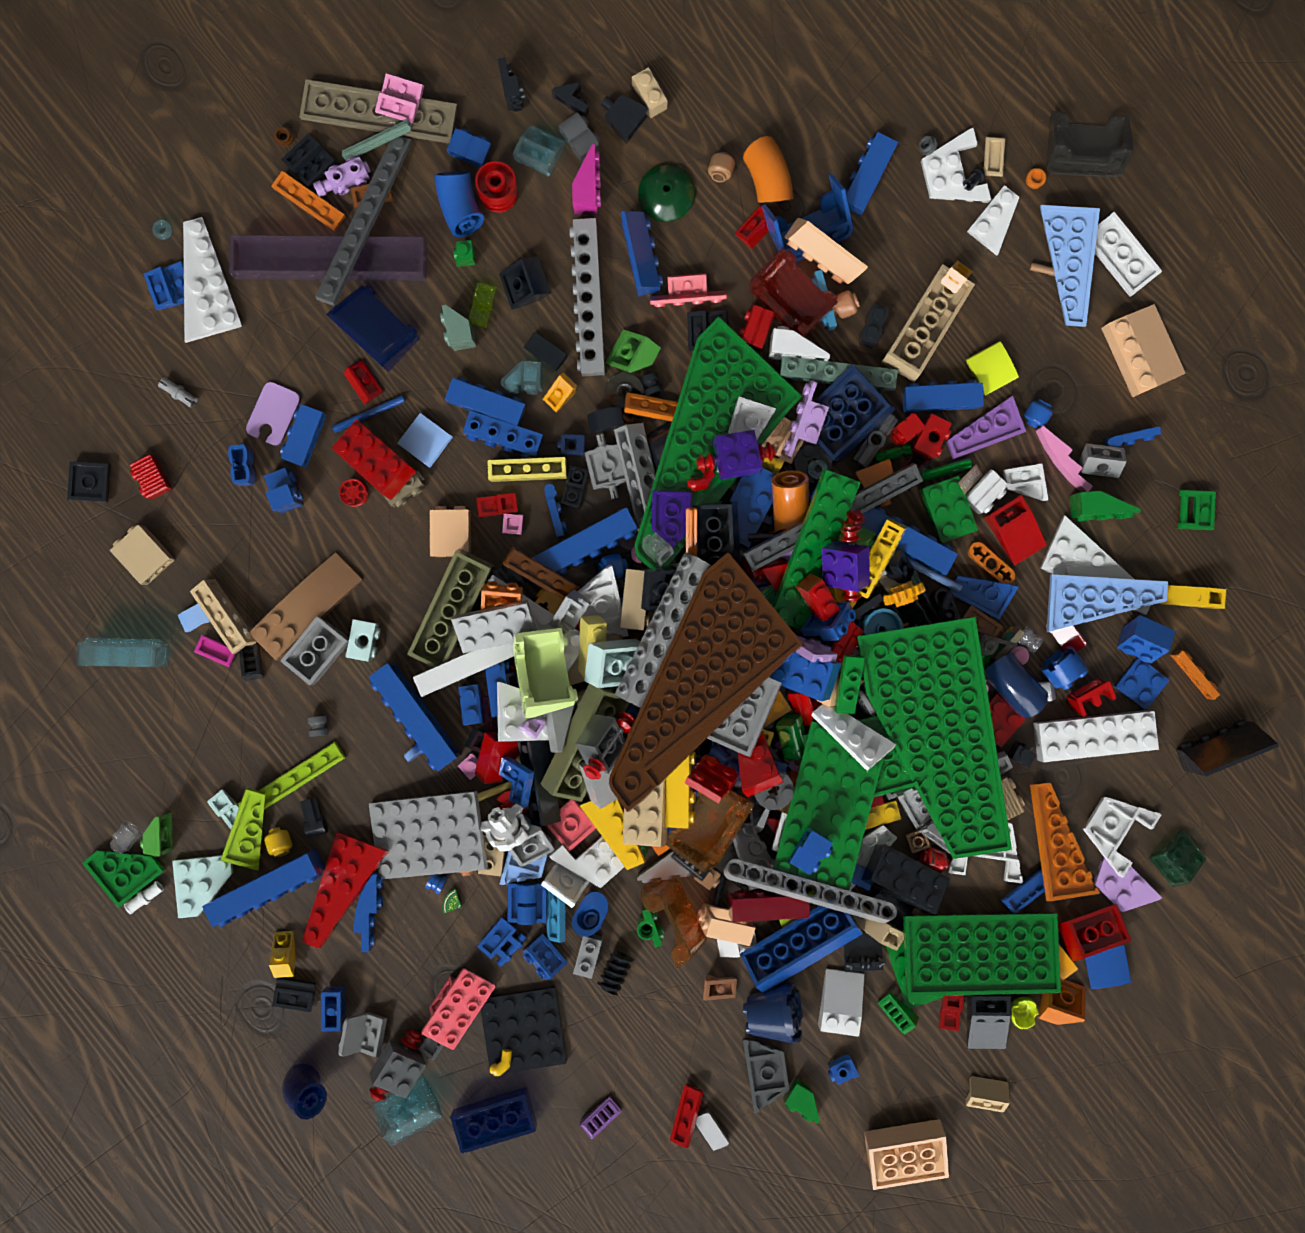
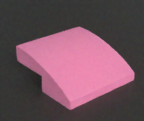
M386 74L375 112L402 121L408 120L409 123L413 124L425 85Z

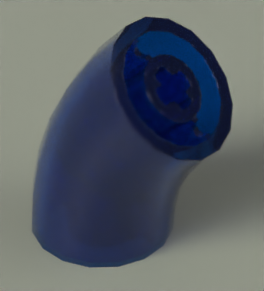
M297 1064L287 1071L282 1082V1096L287 1107L300 1119L308 1120L314 1118L324 1108L327 1100V1092L325 1087L320 1084L318 1071L308 1064Z

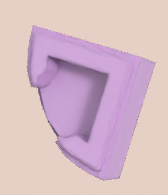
M529 719L523 722L519 728L533 738H537L547 722L543 719Z

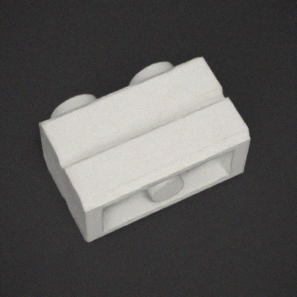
M989 470L966 494L969 506L977 514L989 512L994 506L992 502L996 498L1001 499L1006 494L1005 488L1008 484L994 470Z

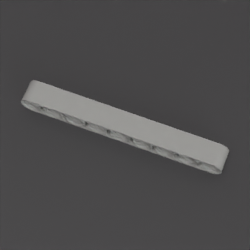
M739 859L730 860L724 868V875L729 880L879 923H887L894 919L897 914L896 907L890 902ZM731 865L738 868V874H733L730 871ZM749 871H754L757 874V879L750 878ZM768 876L775 878V885L768 882ZM787 882H792L795 885V890H790L787 887ZM806 887L813 889V896L807 894ZM825 892L832 895V901H828L825 898ZM844 898L851 900V907L844 903ZM863 903H867L870 906V912L864 910ZM882 908L888 910L889 917H885L882 914Z

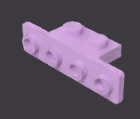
M809 381L804 386L803 401L797 406L796 413L798 415L796 421H793L791 424L790 432L792 433L790 439H787L784 445L785 455L792 457L798 438L817 444L829 407L811 401L817 385L815 381Z

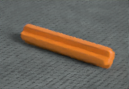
M690 507L686 509V553L697 557L698 510L697 508Z

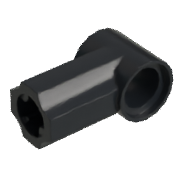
M314 797L300 801L305 819L304 831L306 836L310 838L328 833L325 817L322 816L318 798Z

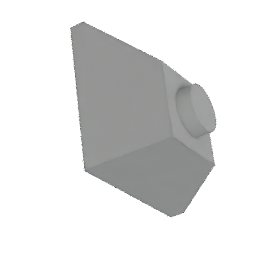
M519 822V830L521 827L524 829V827L521 825V822ZM529 824L530 828L525 830L528 834L525 841L521 845H517L509 850L520 867L555 851V848L541 827Z

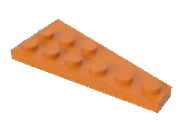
M1052 784L1030 785L1046 901L1100 894L1098 888L1092 882L1091 872L1087 870L1084 864L1085 859L1076 838L1068 828V820L1060 810V802Z

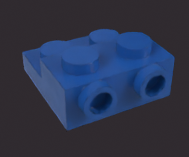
M849 602L837 603L840 610L824 622L811 613L800 631L804 637L820 635L823 641L840 640L843 635L847 634L850 622L855 620V611Z

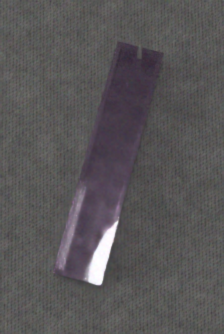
M230 236L229 274L236 280H323L344 236ZM368 237L347 281H427V263L425 262L427 260L426 240L424 237Z

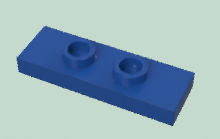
M1042 867L1001 898L1010 914H1017L1045 891Z

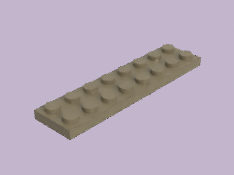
M305 80L299 116L301 120L374 132H382L403 122L402 120L375 112L379 93H382L381 91ZM421 98L413 124L410 123L412 130L402 136L449 144L454 132L457 104Z

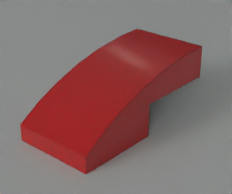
M516 493L476 498L478 518L518 512Z
M943 995L938 1029L959 1031L964 995Z

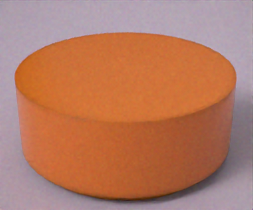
M1034 168L1026 175V183L1032 189H1038L1046 182V173L1040 168Z

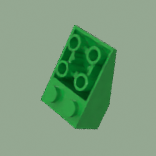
M1101 491L1080 492L1070 496L1071 519L1078 518V522L1096 519L1095 517H1097V520H1109L1115 518V516L1116 519H1127L1134 517L1135 513L1141 512V509Z

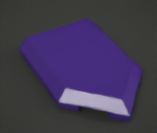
M652 490L651 530L671 550L686 536V509L691 507L692 492Z

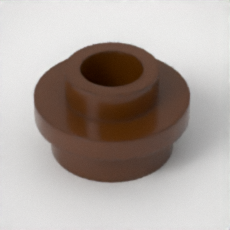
M279 127L274 132V140L279 146H289L293 141V133L287 127ZM283 135H287L285 140H281Z

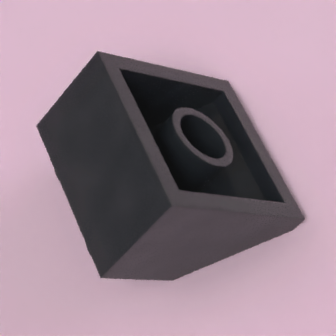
M539 257L522 258L499 274L511 310L540 301L551 294Z

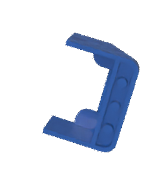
M831 173L829 174L832 191L821 197V209L801 219L809 221L838 243L847 239L852 234L853 226L845 188ZM762 205L767 228L783 261L786 264H793L804 259L802 256L804 252L799 248L797 250L787 245L788 240L784 238L794 222L787 225L783 217H774L768 207Z

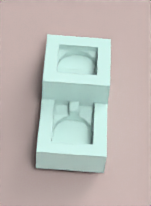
M221 790L207 802L216 815L222 817L231 829L239 805L224 790Z

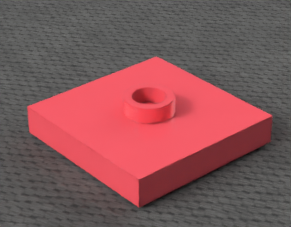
M571 799L560 808L561 821L546 825L568 852L572 851L596 829L580 807V804L576 800Z

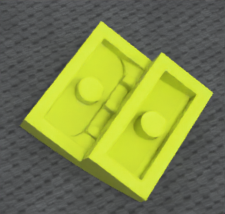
M1000 341L966 359L972 376L976 378L978 383H983V395L985 396L1019 378L1007 351Z

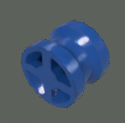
M438 874L431 875L425 888L428 890L432 889L439 895L448 877H441Z

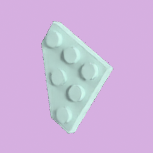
M222 855L174 860L173 871L178 918L199 916L203 911L202 906L210 902L225 882L233 875V864L221 861Z

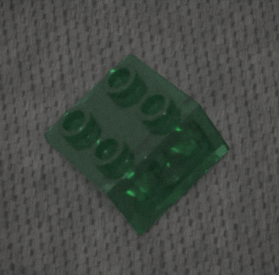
M1183 830L1177 833L1165 850L1152 853L1149 857L1172 887L1189 884L1206 861V857Z

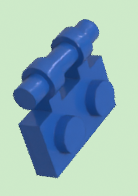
M502 916L477 947L490 959L495 954L499 955L500 958L496 963L502 967L512 959L513 953L523 946V942L527 937L523 933L517 938L513 936L517 928ZM508 940L511 943V945L505 951L501 947Z

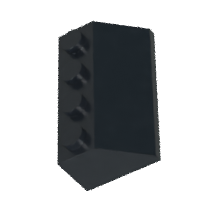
M737 501L693 505L698 510L697 557L712 566L729 552L741 567Z

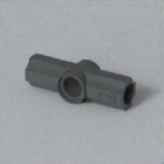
M890 414L865 438V441L852 460L860 467L867 468L880 447L884 445L886 438L898 420ZM872 435L878 437V445H874L871 442Z

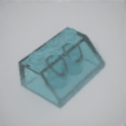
M423 1076L417 1080L406 1099L396 1094H391L386 1097V1100H381L373 1105L381 1137L392 1146L443 1118L439 1102Z

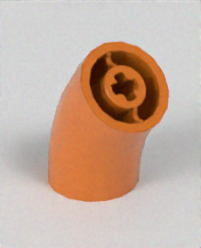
M771 136L757 139L746 149L743 156L744 163L748 167L754 181L757 202L794 199L789 169L776 141Z
M783 471L773 476L771 480L774 534L781 533L800 523L806 517L810 506L809 478L803 472Z

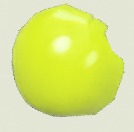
M1029 997L1016 998L1011 1003L1010 1019L1020 1029H1028L1035 1025V1017L1039 1015L1036 1003Z

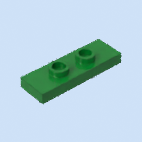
M844 655L834 708L836 713L855 714L865 660L863 656Z

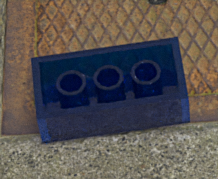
M527 1087L453 1109L450 1116L461 1154L536 1132L537 1120Z

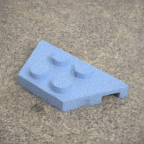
M524 814L523 816L528 821V824L531 825L530 819ZM545 833V835L551 842L552 839ZM508 851L500 885L542 877L547 855L520 867Z

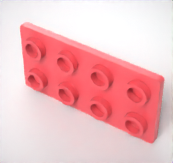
M465 968L461 970L456 979L450 976L429 1007L431 1017L422 1029V1035L454 1050L494 990L495 985Z

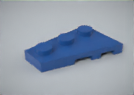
M957 575L954 582L962 585V589L960 592H957L950 588L949 591L955 597L1000 620L1019 586Z

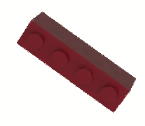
M756 889L754 892L737 890L734 893H729V917L732 922L809 918L810 903L763 889Z

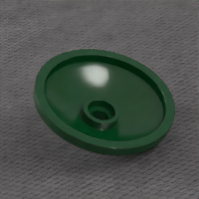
M670 164L658 165L650 169L642 177L638 188V199L643 211L652 219L660 222H673L684 217L692 208L695 199V187L691 177L682 168ZM664 187H669V188H670V191H669V192H665V191L663 190V188H664Z

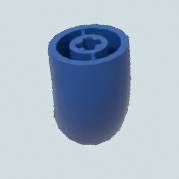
M451 171L434 174L439 204L452 235L455 237H465L477 231L484 222V216L473 192L470 172Z

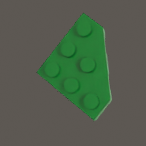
M106 850L96 851L82 863L118 908L165 871L152 855Z

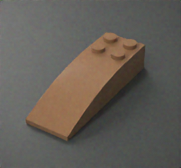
M335 552L278 603L249 634L275 660H281L317 616L324 619L363 579Z

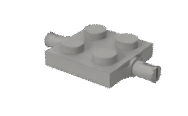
M600 434L602 442L600 436H596L599 447L584 452L593 490L609 488L611 499H615L613 491L616 498H619L616 486L625 483L626 478L618 445H606L604 434Z

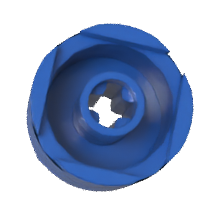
M1072 646L1065 647L1067 651L1061 652L1059 650L1043 662L1045 667H1040L1054 688L1062 687L1063 690H1066L1073 685L1074 680L1088 673L1087 665Z

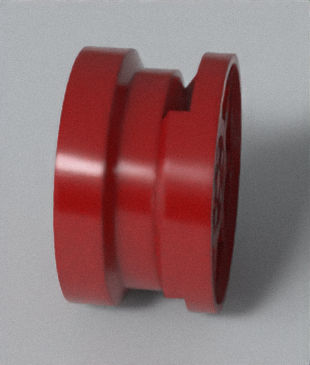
M349 479L340 486L339 496L345 504L358 507L366 503L369 491L363 482Z

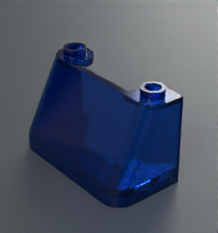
M361 285L334 306L326 315L389 373L419 340L416 336L418 332L410 324L406 326L374 296L376 293L368 285L366 287Z

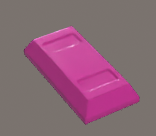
M201 635L194 651L227 667H230L235 656L225 644Z

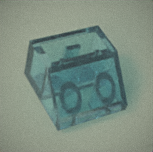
M531 125L521 135L513 155L515 161L550 177L566 141Z
M521 361L501 379V385L504 390L513 394H517L519 391H527V394L543 392L544 368L542 363Z

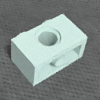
M353 619L346 652L347 658L369 662L376 657L377 647H375V643L381 634V628H379L378 623ZM364 635L369 640L366 646L360 643V639Z

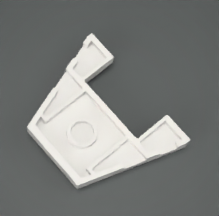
M974 128L967 130L921 160L930 198L959 199L969 202L982 201V203H989L991 201L987 184L975 186L971 191L964 189L967 184L963 186L965 176L959 151L977 146Z
M1102 797L1083 830L1118 876L1125 877L1132 862L1117 852L1118 847L1135 819L1147 828L1153 829L1161 814L1111 798Z
M1008 822L1012 850L977 855L976 857L1006 861L1003 880L1023 883L1013 825ZM968 857L952 858L947 872L965 875Z
M602 836L576 859L570 855L563 845L549 856L555 862L600 888L624 868L622 862Z

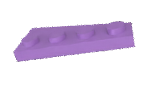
M1013 396L946 441L953 459L1026 432Z

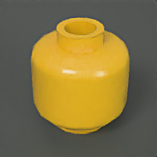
M280 827L271 829L264 839L268 853L274 855L275 858L289 854V850L293 847L289 832L281 830Z

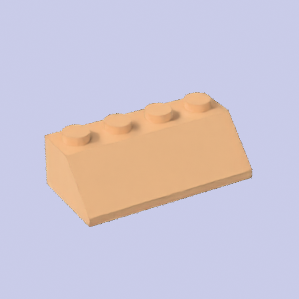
M797 218L784 237L788 240L787 245L794 250L799 248L804 252L802 254L804 258L810 262L815 260L819 263L817 267L825 273L827 271L832 273L833 276L831 278L839 284L842 282L849 284L868 267L807 220Z

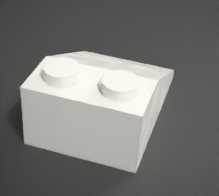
M778 326L777 329L774 328L771 334L768 359L781 360L782 356L828 361L830 358L829 353L795 331L789 330V327Z
M826 968L818 1021L820 1031L859 1036L862 1019L864 973Z

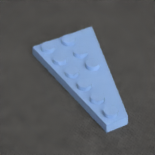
M1040 205L1065 325L1086 327L1100 208Z
M1051 574L1047 632L1167 601L1168 582Z

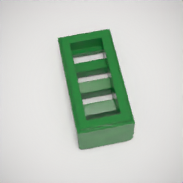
M889 992L878 1001V1005L904 1035L916 1027L919 1016L892 992Z

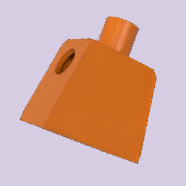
M888 459L855 472L853 475L856 481L861 482L860 488L864 489L893 473L891 461ZM888 499L885 502L881 503L880 507L882 508L892 504L891 500Z

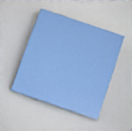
M420 413L397 444L430 468L453 437Z

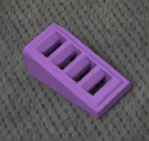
M609 1096L580 1120V1126L593 1139L622 1110ZM607 1104L614 1111L612 1114L605 1107ZM601 1110L606 1114V1119L600 1113ZM595 1116L601 1121L600 1124L594 1119ZM589 1121L595 1127L594 1129L588 1124Z

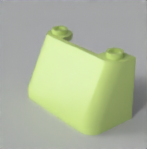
M562 628L515 633L513 652L524 718H533L570 707L578 700L576 689H573L569 684L564 656V646H567L568 642L566 634L563 635Z

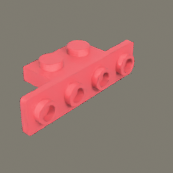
M706 273L667 276L669 295L650 296V304L655 307H663L667 303H673V305H684L685 302L701 304L707 300L717 303L727 299L726 291L707 292Z

